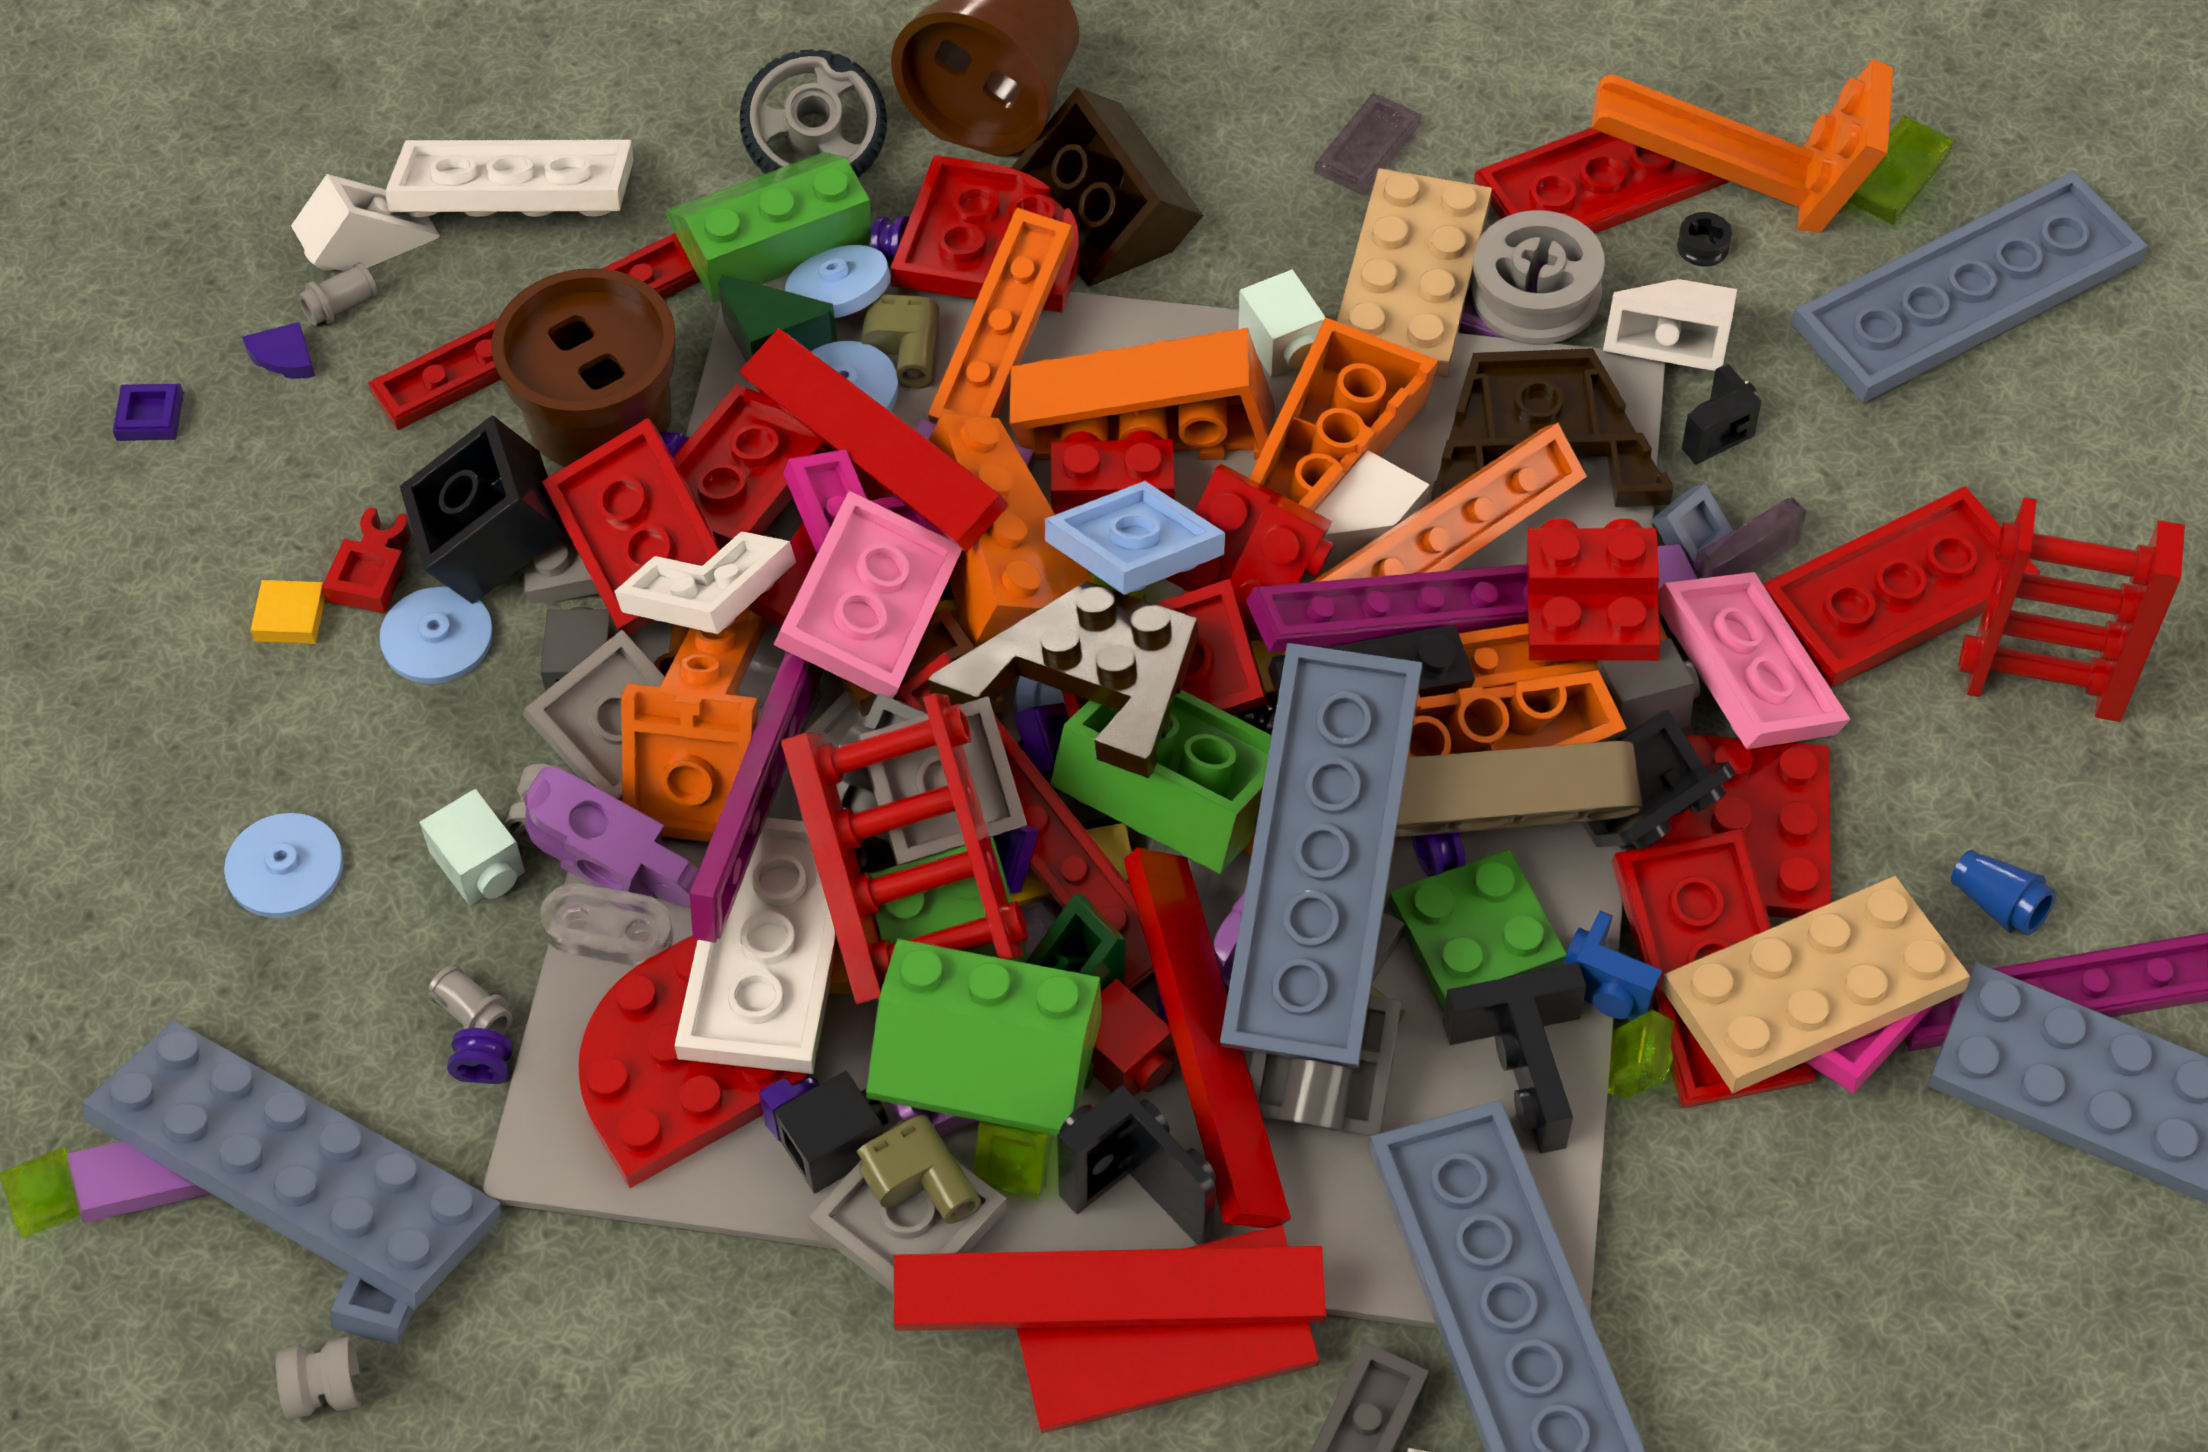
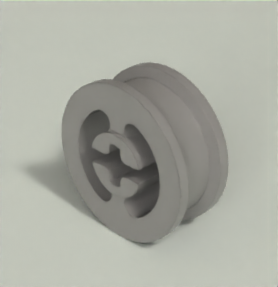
M1541 210L1524 211L1500 219L1481 235L1474 250L1473 270L1475 275L1472 283V301L1476 313L1495 333L1521 343L1549 344L1577 335L1594 320L1601 305V281L1605 268L1603 247L1597 236L1586 225L1561 213ZM1539 261L1547 262V264L1542 266L1538 275ZM1537 281V293L1528 292V290L1535 286Z

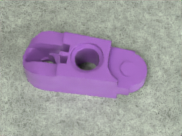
M544 767L540 770L523 798L526 805L525 827L531 841L538 848L560 860V868L643 911L647 909L654 895L667 902L690 907L689 893L698 869L689 863V860L672 852L664 845L661 838L663 824L566 771L552 767Z

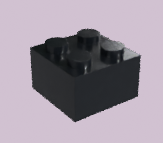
M493 415L399 486L423 570L471 604L475 603L496 586L502 584L509 576L538 554L547 550L554 542L566 534L564 524L542 483L543 480L548 478L540 451Z

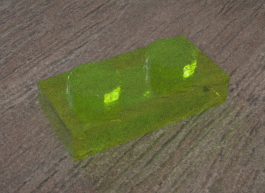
M1903 115L1889 132L1887 155L1847 202L1894 225L1950 156L1954 139Z

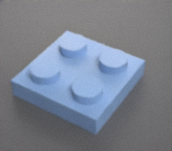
M1146 481L1045 519L1046 542L1122 594L1140 591L1149 584L1179 572L1190 571L1197 565L1224 555L1225 532Z

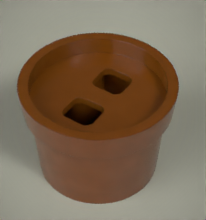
M1069 0L936 1L920 11L903 28L895 40L891 55V68L895 86L911 114L937 138L993 156H1006L1018 153L1038 139L1050 117L1057 98L1058 84L1078 46V20Z
M597 268L576 269L560 272L535 282L521 291L505 307L497 320L492 335L493 361L506 392L521 409L534 444L548 459L563 467H567L647 418L657 427L659 433L667 431L671 419L670 377L675 364V325L668 305L656 290L640 279L622 272ZM595 365L599 368L618 369L624 372L622 378L598 390L591 389L580 374Z

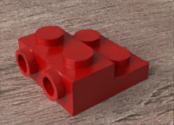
M1139 430L1128 434L1124 440L1099 441L1096 435L1079 431L1067 435L1063 441L1050 442L1051 508L1055 515L1146 481L1175 500L1173 439L1160 440L1159 436L1154 432Z
M1219 464L1194 513L1225 532L1224 555L1197 565L1190 571L1179 572L1164 579L1189 592L1231 579L1236 588L1247 630L1262 637L1246 602L1252 589L1259 586L1302 583L1306 573L1317 578L1334 546L1333 543L1324 539L1333 521L1237 471Z
M1626 518L1613 520L1605 528H1578L1574 522L1567 519H1552L1545 522L1541 528H1528L1526 566L1529 660L1659 661L1657 528H1642L1638 522Z

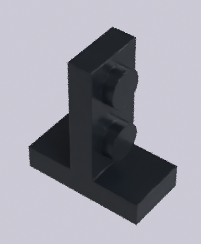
M1579 963L1448 989L1446 994L1443 1025L1449 1045L1495 1036L1500 1064L1504 1071H1514L1519 1090L1514 1092L1515 1110L1519 1124L1523 1131H1533L1540 1154L1566 1149L1571 1130L1573 1115L1544 1026L1580 1019L1587 986Z

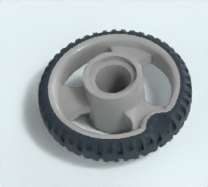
M800 50L798 53L793 51L782 55L779 59L775 58L766 64L764 69L761 68L753 77L752 82L748 84L740 107L739 120L743 144L751 160L764 174L791 165L779 158L768 147L769 142L773 139L786 136L791 148L801 154L815 156L827 152L846 157L857 178H859L863 172L865 173L873 165L875 159L879 156L886 136V106L876 82L856 62H851L849 58L837 53L835 55L831 51ZM815 73L817 83H805L796 87L788 95L785 109H774L763 103L770 91L782 81L799 74ZM852 90H855L861 98L867 113V130L860 145L850 143L841 136L842 106L839 98ZM807 114H819L825 117L827 122L819 127H808L799 120Z

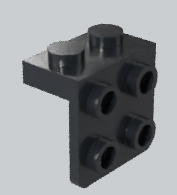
M1664 710L1616 740L1633 743L1643 810L1627 817L1581 823L1596 847L1619 846L1621 850H1625L1635 845L1640 850L1659 840L1672 830L1667 821L1672 816L1681 814L1688 809L1693 814L1697 813L1726 795L1727 791L1722 783L1733 777L1736 772L1729 761L1703 765L1670 711Z
M1121 1085L1094 1107L1090 1104L1083 1105L1064 1121L1057 1135L1059 1196L1076 1215L1130 1174L1197 1245L1208 1243L1213 1239L1216 1174L1200 1152L1194 1148L1185 1151L1169 1134L1170 1128L1165 1117L1153 1103L1147 1099L1139 1102Z

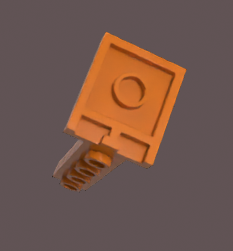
M1872 59L1857 79L1850 78L1840 93L1838 103L1829 114L1823 113L1817 118L1809 139L1804 143V147L1613 74L1604 76L1596 87L1591 128L1799 207L1797 229L1821 233L1888 153L1893 67Z
M750 605L735 618L730 626L718 634L690 628L660 687L628 683L621 695L623 803L663 824L661 837L710 842L757 725L758 698L736 696L738 688L769 624V621L750 611Z

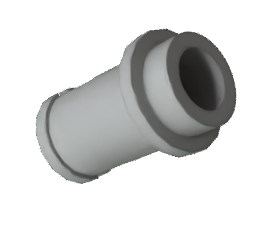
M360 262L353 265L352 268L319 284L313 281L306 283L305 291L298 294V301L305 316L314 326L323 321L330 325L334 323L335 315L370 297L377 296L378 290L372 275L366 266Z
M450 965L445 967L433 978L428 989L431 991L428 993L429 999L435 1004H439L464 1026L463 1029L483 1028L496 1031L502 1035L509 1029L513 1016L508 1011V1002L501 995L494 994L490 996L471 980L459 966Z

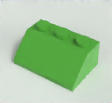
M827 152L666 210V217L712 303L720 300L718 282L722 275L761 285L792 273L805 260L826 250L847 245L865 246L870 244L872 229L870 199L847 158Z
M1181 690L1180 694H1175L1169 711L1171 722L1166 737L1160 738L1156 750L1157 764L1154 772L1149 778L1097 760L1094 740L1119 711L1089 700L1064 724L1050 785L1076 798L1079 802L1089 805L1124 823L1138 833L1147 835L1189 857L1192 861L1221 874L1247 846L1255 834L1272 735Z
M897 939L878 1002L866 1089L867 1098L1057 1136L1062 1124L1078 1109L1102 1020L1100 977Z

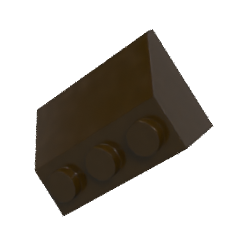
M1077 87L1045 125L1038 139L1027 147L1011 167L1045 183L1050 187V196L1064 210L1070 208L1076 220L1079 233V261L1077 270L1088 286L1096 285L1172 253L1204 216L1122 104Z

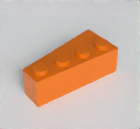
M1325 317L1249 478L1315 511L1367 450L1381 456L1426 405L1439 360Z
M1248 328L1230 331L1222 330L1211 334L1175 340H1160L1150 344L1114 350H1100L1095 353L1059 359H1044L1034 363L1011 366L1009 424L1019 446L1034 450V460H1051L1050 442L1063 441L1067 435L1073 432H1089L1096 435L1099 441L1124 440L1128 434L1139 430L1154 432L1159 436L1160 440L1173 439V450H1199V460H1224V450H1254V460H1258L1275 424L1274 400Z
M942 412L928 440L998 492L1009 504L1007 509L967 553L962 549L949 578L962 629L976 648L1082 583L1088 581L1095 584L1086 568L1045 541V519L1055 514L1000 419Z
M1599 670L1517 681L1514 685L1486 689H1483V686L1458 689L1455 693L1421 698L1418 695L1408 757L1614 741L1627 728Z

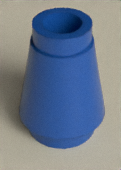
M1974 850L1967 851L1960 858L1951 875V883L1961 888L1963 893L2009 933L2017 929L2025 935L2033 934L2047 918L2056 898V891L2045 885L2046 879L2043 875L1986 855H1981Z

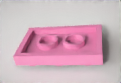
M848 491L773 645L877 695L880 693L893 699L962 549L950 539Z
M1755 572L1667 582L1658 590V610L1665 619L1669 630L1677 638L1697 670L1700 679L1713 695L1730 722L1732 730L1740 738L1746 749L1833 736L1838 734L1851 720Z

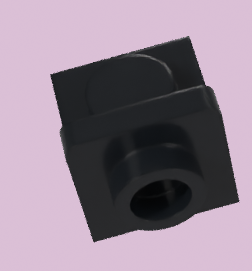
M1724 364L1715 369L1710 400L1699 404L1687 415L1681 449L1695 465L1755 436L1762 401L1755 387L1748 380L1741 379L1729 364Z

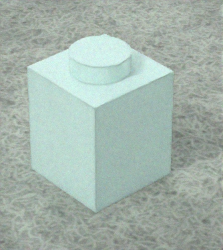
M1293 269L1240 289L1238 329H1249L1258 358L1271 378L1292 369H1301L1325 316Z
M476 789L419 822L429 853L469 906L484 897L494 899L502 896L513 887L517 877L525 873L517 842Z

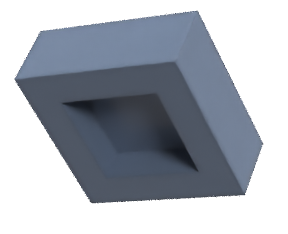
M1705 483L1688 488L1651 520L1666 545H1681L1692 569L1698 568L1736 535Z
M349 1271L330 1310L331 1328L399 1345L415 1310L411 1309L407 1303L398 1298H392Z

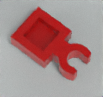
M369 507L363 513L360 520V527L363 533L361 542L343 539L322 585L326 602L385 614L406 566L401 550L408 544L411 538V528L406 514L399 513L395 524L391 528L379 530L381 521L377 508Z

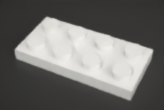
M632 140L405 141L385 190L388 212H406L414 217H427L438 212H464L469 216L483 217L499 211H521L524 215L539 217L548 215L553 211H579V213L585 216H602L611 211H620L634 161Z
M767 817L721 938L717 939L716 943L702 940L697 941L675 1041L677 1059L813 1074L838 940L804 821Z

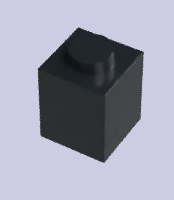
M847 1070L774 1110L780 1142L814 1194L847 1176L861 1161L857 1151L869 1141L882 1135V1127L889 1123L881 1102L868 1099L866 1089L860 1091Z

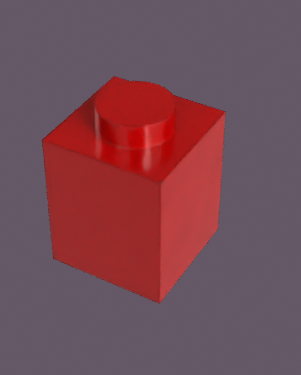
M1116 978L1101 991L1102 1020L1088 1071L1111 1092H1114L1123 1085L1135 1096L1141 1090L1145 1092L1154 1090L1167 1078L1174 1062V1042L1170 1027Z

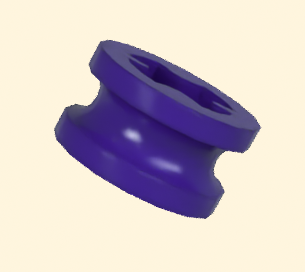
M898 216L894 223L888 217H877L873 222L870 236L871 247L883 253L889 267L894 260L909 221L908 216Z
M1459 832L1411 836L1416 857L1428 877L1441 874L1446 866L1454 869L1465 865V852Z
M483 1028L462 1029L455 1033L451 1044L455 1054L450 1056L447 1064V1070L451 1076L459 1081L472 1083L501 1084L506 1081L509 1067L505 1061L510 1059L513 1052V1044L510 1039L496 1031Z

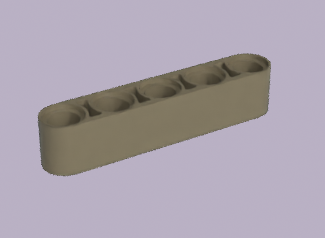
M1609 741L1408 757L1396 837L1600 821L1637 814L1643 810L1633 743Z

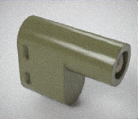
M882 294L865 310L862 344L874 346L884 354L898 355L896 376L902 384L908 387H923L931 382L939 317L938 304L934 300L922 296Z
M921 1115L911 1118L869 1141L857 1151L863 1161L859 1163L860 1173L882 1207L895 1206L925 1189L945 1222L953 1224L969 1217L981 1204L980 1197L927 1116Z

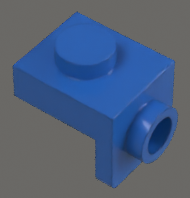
M1600 910L1590 931L1580 927L1577 929L1567 951L1564 965L1579 963L1587 986L1584 1001L1593 1004L1601 1013L1617 1019L1626 1018L1643 1025L1653 1004L1662 970L1605 947L1613 915Z

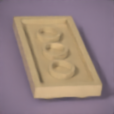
M1378 168L1337 322L1437 359L1439 362L1435 375L1448 377L1474 271V250L1484 231L1492 188Z
M1893 876L1664 974L1662 990L1731 1092L1735 1093L1966 991L1971 976L1898 878Z

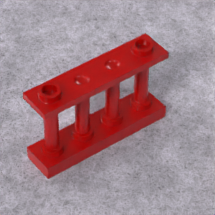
M2023 497L2015 523L2004 521L2002 524L1996 552V560L2001 561L1976 636L1965 634L1962 642L1958 672L1969 673L1967 695L1980 697L1989 671L2085 687L2086 694L2097 696L2095 718L2121 722L2181 580L2185 525L2158 520L2148 546L2138 544L2135 550L2033 533L2037 499ZM2031 559L2129 576L2131 584L2122 583L2120 589L2024 573L2028 560ZM2021 598L2115 615V621L2108 620L2105 626L2014 611L2011 608L2014 599ZM2007 635L2100 652V658L2093 657L2089 663L1998 647L2001 636Z
M934 693L923 697L929 720L835 748L832 743L824 744L822 734L803 733L780 740L856 1004L879 999L895 944H891L888 939L880 940L873 914L881 911L882 904L975 877L986 917L915 937L907 941L960 951H968L994 943L998 958L1012 960L1024 956L1020 942L1028 940V929L1024 914L1017 901L1008 902L963 747L964 744L971 743L970 728L962 706L959 703L951 706L949 695ZM937 746L948 785L857 813H853L850 808L843 810L836 783L843 781V774ZM956 811L967 851L874 879L869 873L862 875L855 849L862 846V839Z

